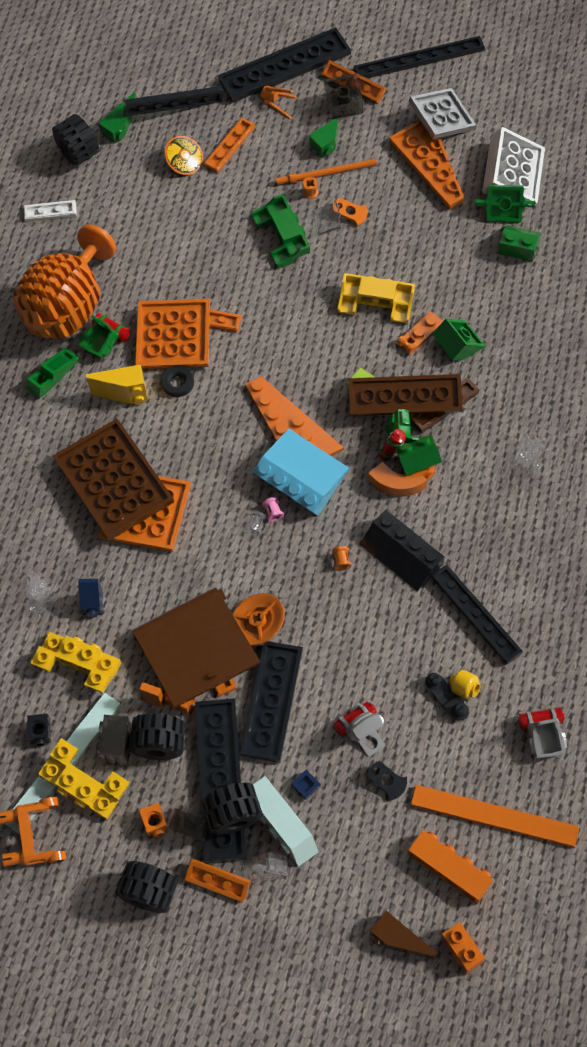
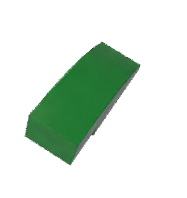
M64 348L42 363L38 372L27 378L26 389L40 399L73 368L79 357L67 348Z

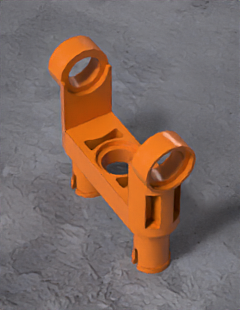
M57 797L44 798L39 800V802L18 805L13 810L0 812V825L12 822L19 823L22 842L21 851L2 854V859L5 860L3 861L4 867L22 863L25 866L45 862L54 863L57 860H67L65 851L55 852V850L35 853L30 814L50 811V808L59 806Z

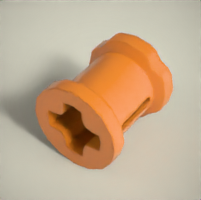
M307 177L303 180V195L305 198L313 199L317 197L318 183L316 178Z
M338 546L333 548L332 554L335 557V570L351 568V563L348 560V547Z

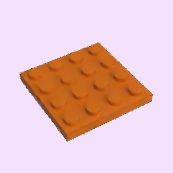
M210 299L138 301L136 365L141 364L142 369H162L172 366H184L186 368L209 367Z
M158 476L173 497L174 503L110 541L173 552L189 496L191 482ZM100 529L99 539L108 540Z

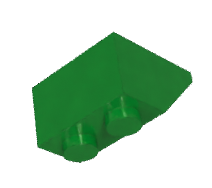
M506 225L499 243L498 254L533 262L541 233Z
M445 318L432 333L436 338V343L443 347L446 351V356L451 360L461 361L486 347L465 320Z
M432 435L423 436L415 442L405 443L401 447L396 448L406 476L442 463Z

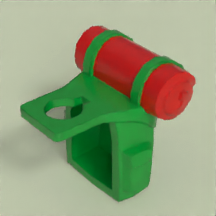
M98 313L95 316L92 315V326L89 330L86 329L81 336L79 346L92 355L104 359L109 355L114 347L113 344L117 340L124 342L129 338L130 330L124 325L111 320L108 316Z
M398 409L387 419L385 431L388 433V436L386 437L387 440L378 448V456L384 461L390 460L396 454V448L401 447L405 443H412L420 439L411 436L409 410Z

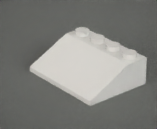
M501 127L490 139L482 193L488 194V185H524V199L535 200V204H537L545 148Z

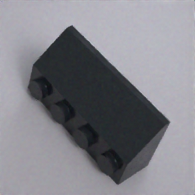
M386 509L373 521L360 542V545L417 591L431 579L433 573L444 565L445 556Z

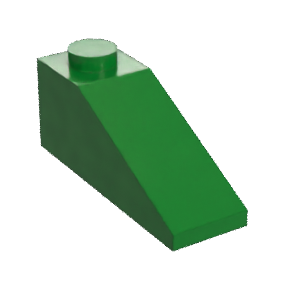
M132 93L127 99L137 98L135 93ZM124 101L99 122L101 134L114 143L125 137L133 116L125 117L123 112Z

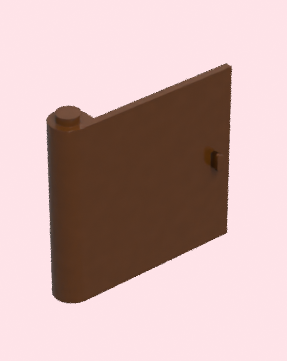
M215 587L132 630L137 643L145 653L174 708L260 664L257 655L225 603L226 597L222 589L218 590Z

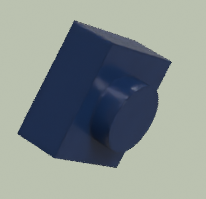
M307 770L291 783L292 787L305 800L321 786Z

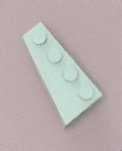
M266 776L253 784L263 813L260 819L263 824L267 823L270 827L271 835L275 839L278 838L282 849L287 855L291 856L299 867L318 853L312 834Z

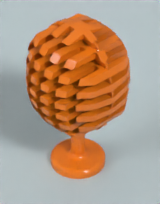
M86 224L78 230L77 240L84 250L80 256L62 253L43 256L26 270L17 284V289L14 290L13 305L18 312L21 322L27 327L30 334L47 339H62L75 334L90 319L96 309L97 302L99 303L100 288L93 271L87 264L92 257L99 260H109L114 256L117 249L113 238L102 228Z

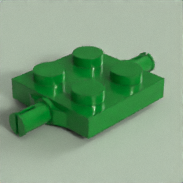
M488 185L486 200L475 199V207L486 208V221L522 222L524 208H535V200L524 199V185Z

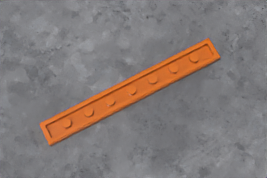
M420 785L415 786L411 806L573 848L576 846L580 827Z

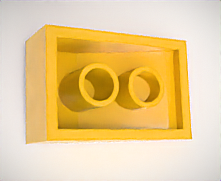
M141 364L86 374L89 389L93 396L135 405H141L148 401Z

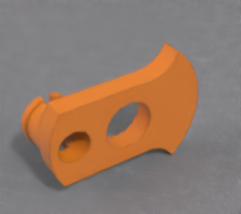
M338 198L331 209L333 215L352 221L356 227L360 226L367 217L365 204L359 206L342 198ZM346 208L353 209L354 214L349 215L346 212Z

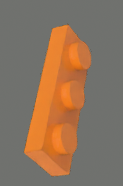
M196 859L190 861L185 881L240 902L245 901L251 880Z

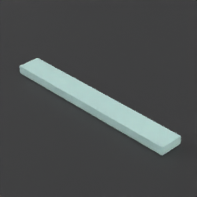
M104 693L67 740L68 743L79 750L70 763L73 766L121 706V703L108 694ZM38 777L15 807L49 798L56 787ZM37 813L30 814V819L32 820ZM19 823L5 824L20 835Z

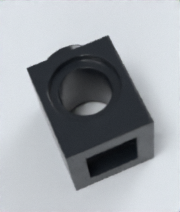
M28 715L29 742L36 747H42L46 743H50L51 719L49 715ZM44 728L41 734H35L37 729Z

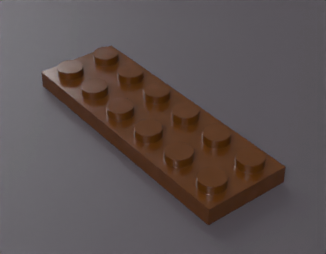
M461 374L348 379L350 416L392 415L398 409L409 410V414L463 411Z

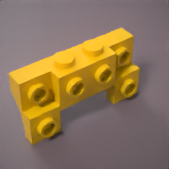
M344 273L337 313L355 315L357 305L364 304L392 309L390 321L408 324L415 284Z
M49 632L42 647H38L30 664L33 667L37 666L50 673L53 665L58 661V663L88 674L89 676L84 686L104 694L122 662L118 658L103 653L96 644L90 643L88 645L83 643V640L78 637H62Z
M61 738L50 753L49 759L38 773V776L56 787V792L61 796L73 798V803L82 809L87 807L108 820L130 782L113 771L104 784L93 779L70 764L79 750Z

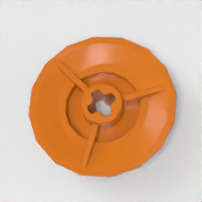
M266 593L255 594L246 598L233 612L235 620L251 646L260 645L272 639L281 629L285 615V609L281 601L274 595Z

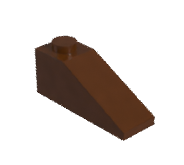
M385 911L370 930V935L372 936L370 939L378 947L383 945L387 949L432 960L437 955V952L388 911Z

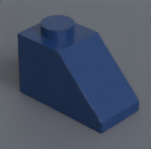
M78 579L82 614L89 618L102 615L103 591L99 580Z

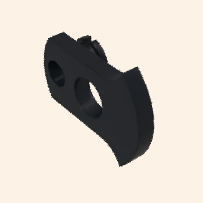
M381 761L375 762L367 769L366 777L386 793L388 801L397 799L404 793L407 786V776H398ZM377 767V774L375 775L372 769ZM384 774L391 776V785H383L381 778Z

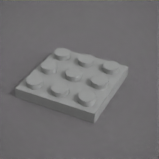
M452 88L411 96L408 101L432 139L471 131L476 127L475 122Z

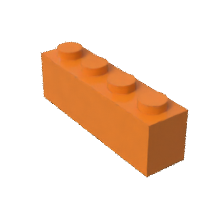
M422 830L409 848L408 855L478 904L492 885L493 879L490 878L491 874L482 868L479 870L473 866L474 863L468 857H461L456 854V850L447 843L444 845L439 842V838L430 831L427 833Z

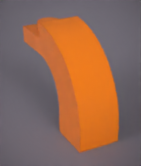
M381 462L368 473V481L385 494L399 497L411 496L427 488L428 480L436 473V465L406 476V474L393 472Z

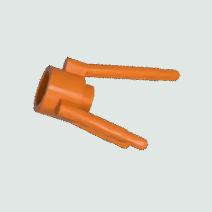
M265 86L261 93L264 104L271 106L288 119H292L291 116L273 104L272 101H276L278 96L296 99V96L290 95L293 91Z

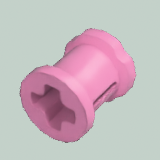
M276 497L268 498L262 503L263 508L267 511L269 522L280 520L284 516V513L280 511L279 500Z

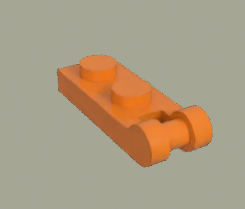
M430 311L404 336H401L396 344L400 348L406 349V352L411 355L432 336V333L443 320Z

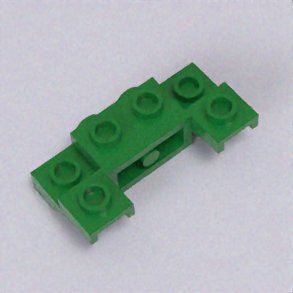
M284 194L273 197L266 205L252 211V217L258 229L271 224L282 247L271 251V256L278 269L293 264L295 258L310 253V246L305 238L304 228L299 226L297 214L292 212Z

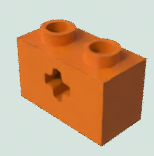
M460 922L442 933V941L466 975L484 963L485 957Z

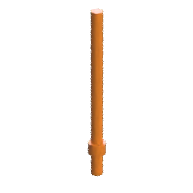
M371 159L300 174L291 173L288 176L275 178L276 184H294L307 177L316 178L376 166L377 160Z

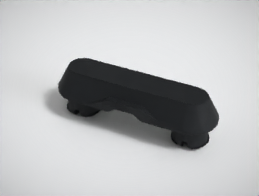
M435 672L430 673L425 679V684L436 700L454 719L459 721L466 719L469 715V709L458 695L452 693L451 687L442 676Z

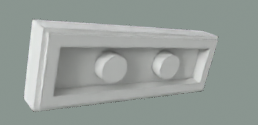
M75 200L24 205L25 222L77 216Z

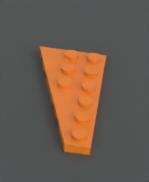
M421 120L389 137V142L449 209L464 202V195L455 178L454 170L449 163L442 140L440 138L432 139Z
M262 376L245 383L246 389L276 441L289 428L330 456L344 451L342 445Z

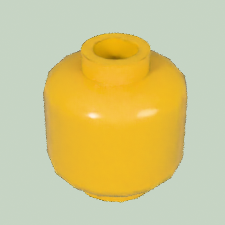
M465 670L454 673L449 681L452 693L464 699L476 697L481 688L479 678Z

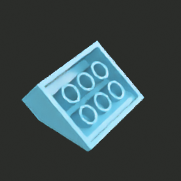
M288 428L263 455L253 473L318 516L350 468Z

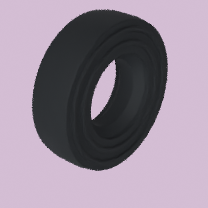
M172 366L163 373L161 385L164 392L169 396L183 397L193 389L194 377L188 368ZM176 376H180L185 380L184 384L180 387L171 385V380Z

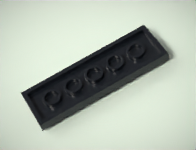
M270 641L263 643L240 756L281 763L303 647Z

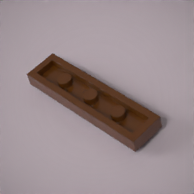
M468 377L461 381L463 405L479 394V389ZM452 412L414 414L410 417V422L421 433H424Z

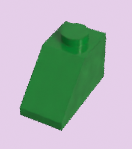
M335 118L309 135V145L321 157L331 155L336 148L338 120Z

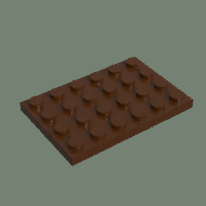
M118 418L53 455L54 460L108 541L174 503L173 497Z

